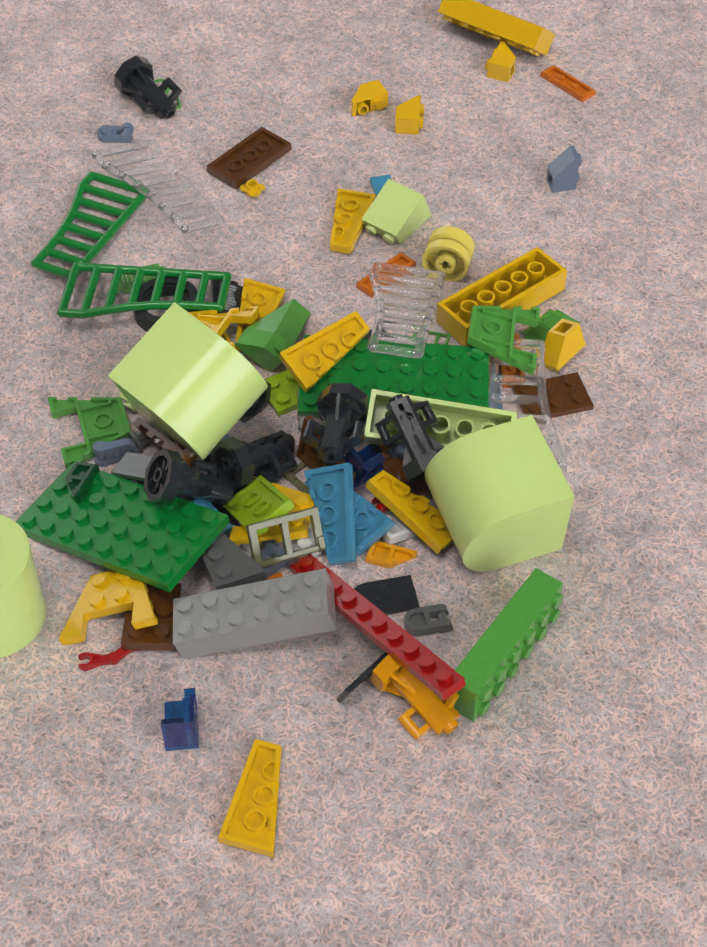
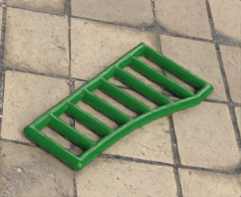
M93 171L88 172L77 185L72 204L64 221L44 248L31 261V266L68 279L70 270L43 261L49 256L71 264L74 262L91 263L148 197L150 190ZM94 180L137 193L138 195L134 199L89 184ZM87 192L128 205V207L122 210L84 198L83 193ZM82 205L117 216L118 218L113 222L78 211V208ZM76 218L107 228L108 230L103 234L72 224V222ZM69 231L97 240V242L92 246L64 237V235ZM57 244H61L86 252L87 254L80 258L55 250L54 248Z
M74 262L68 275L57 315L65 318L85 319L130 311L168 310L174 302L184 310H217V312H222L226 306L232 275L229 272ZM79 271L91 272L81 308L68 309ZM113 273L104 306L90 309L100 274ZM122 274L135 275L127 303L114 305ZM157 276L150 301L137 302L143 277ZM165 277L178 278L173 301H159ZM187 278L200 279L195 301H182ZM209 280L222 281L217 302H204Z

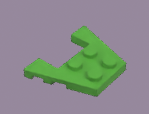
M473 306L470 313L467 343L533 375L536 369L537 354L513 348L515 322L537 328L540 307L522 310L521 306H513L512 310L501 309V306Z
M48 397L53 419L77 413L85 443L61 448L65 468L74 464V461L85 462L95 457L93 444L97 441L107 443L129 438L128 434L131 432L120 397H91V400H77V397H68V400H57V397Z

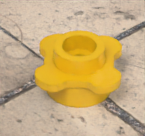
M250 179L245 185L240 186V190L245 192V195L248 197H256L265 189V186L259 184L255 179Z

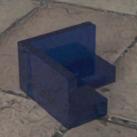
M369 444L359 452L352 448L344 456V460L352 465V470L356 474L353 484L355 489L381 472L380 467L386 459L381 454L384 452L376 444Z
M195 688L184 689L182 701H171L164 704L165 719L161 720V729L166 751L199 748Z

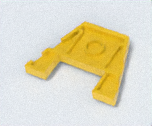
M250 306L248 311L231 308L227 313H218L217 310L188 312L219 336L223 335L230 323L253 324L260 314L259 306ZM228 342L235 348L234 342Z
M272 483L294 504L295 507L289 513L315 506L310 494ZM310 516L288 521L291 540L308 538L311 528ZM280 525L270 526L264 534L259 535V545H261L262 541L275 539L276 543L283 542ZM233 526L229 539L237 546L249 543L247 530L243 527Z
M113 570L91 575L59 637L61 644L72 645L85 642L88 620L133 610L131 624L135 629L158 625L146 583Z

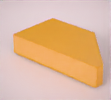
M377 541L369 548L365 563L390 569L416 558L417 551Z

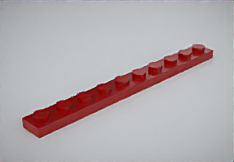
M308 554L290 565V570L293 574L326 568L334 585L335 610L443 701L466 686L462 675L313 555Z

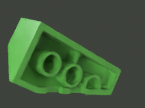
M292 299L247 327L235 343V346L266 371L272 372L282 363L279 358L280 352L294 345L311 312L295 299Z

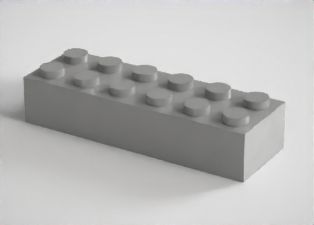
M326 568L173 599V645L182 658H194L337 630L334 585Z

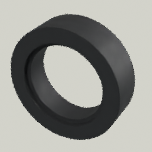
M165 277L161 297L174 296L178 278ZM156 278L141 285L137 302L150 301ZM187 281L182 299L184 301H195L197 289ZM146 310L133 311L136 323L146 332L161 317L152 315ZM186 310V311H187V312H197V311H200V310Z

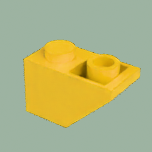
M500 42L497 49L494 48L492 57L486 61L485 70H487V77L509 82L515 72L516 57L505 42Z
M378 79L359 86L351 100V115L353 117L388 107V91Z
M417 95L396 106L395 133L419 134V128H423L425 104H421V95Z
M562 318L548 331L539 361L540 365L558 371L586 345L580 323Z

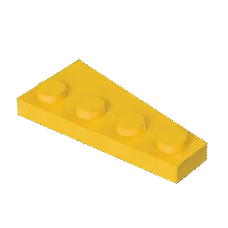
M337 188L330 251L351 254L365 226L361 219L376 198V194Z
M244 278L240 311H248L250 306H259L260 314L255 320L257 322L280 308L286 289ZM238 323L236 342L244 330L252 324Z
M355 311L280 352L279 358L306 393L369 333L370 328L359 313Z
M384 470L368 480L365 487L435 553L439 554L453 542L440 511L429 504V499L423 495L413 494L410 492L409 486Z
M258 739L254 740L219 833V843L274 858L282 755L281 745Z

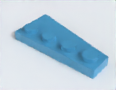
M343 463L304 471L305 478L310 485L309 493L311 499L314 500L315 506L318 507L329 564L340 565L356 562L352 465Z
M306 480L305 484L310 489L309 482ZM353 490L356 555L359 556L393 528L396 523Z

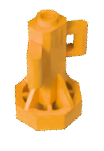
M389 655L373 670L370 681L380 692L386 691L404 697L412 706L398 718V721L415 740L431 728L437 735L443 732L448 735L459 725L456 720L460 717V714L453 707L459 698L457 692L443 701ZM416 713L426 722L421 728L411 719Z

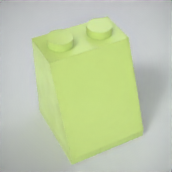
M388 178L361 220L369 234L374 236L379 234L386 242L390 244L395 242L400 245L432 214L423 194Z

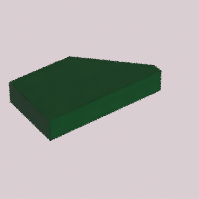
M76 461L65 477L76 502H80L99 473L98 464Z

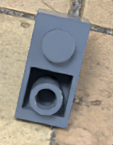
M574 145L569 146L548 165L546 180L552 193L576 189V183L579 182L578 169L582 164V159Z

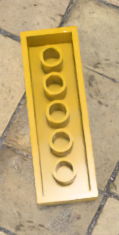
M442 0L438 12L443 14V19L453 24L463 26L474 32L476 31L499 42H505V44H509L522 51H527L538 57L540 54L545 56L548 54L555 37L554 33L544 27L473 0Z
M536 247L437 303L436 323L460 344L469 346L467 338L470 313L473 306H501V309L512 310L513 306H521L522 310H530L532 307L539 305L565 289L567 269L539 247Z

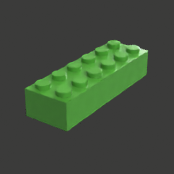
M535 568L457 666L455 671L464 677L466 686L457 692L459 698L453 706L459 714L472 722L475 721L478 715L483 717L491 704L489 702L493 696L499 697L505 687L504 681L508 677L512 679L515 676L521 659H528L533 651L532 645L536 640L540 642L547 632V625L550 622L554 624L561 613L559 605L564 597L561 594L562 582Z

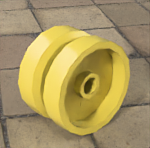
M444 226L434 230L428 239L427 247L422 256V265L425 271L435 279L452 282L463 279L468 273L470 261L474 255L475 244L472 237L458 227Z

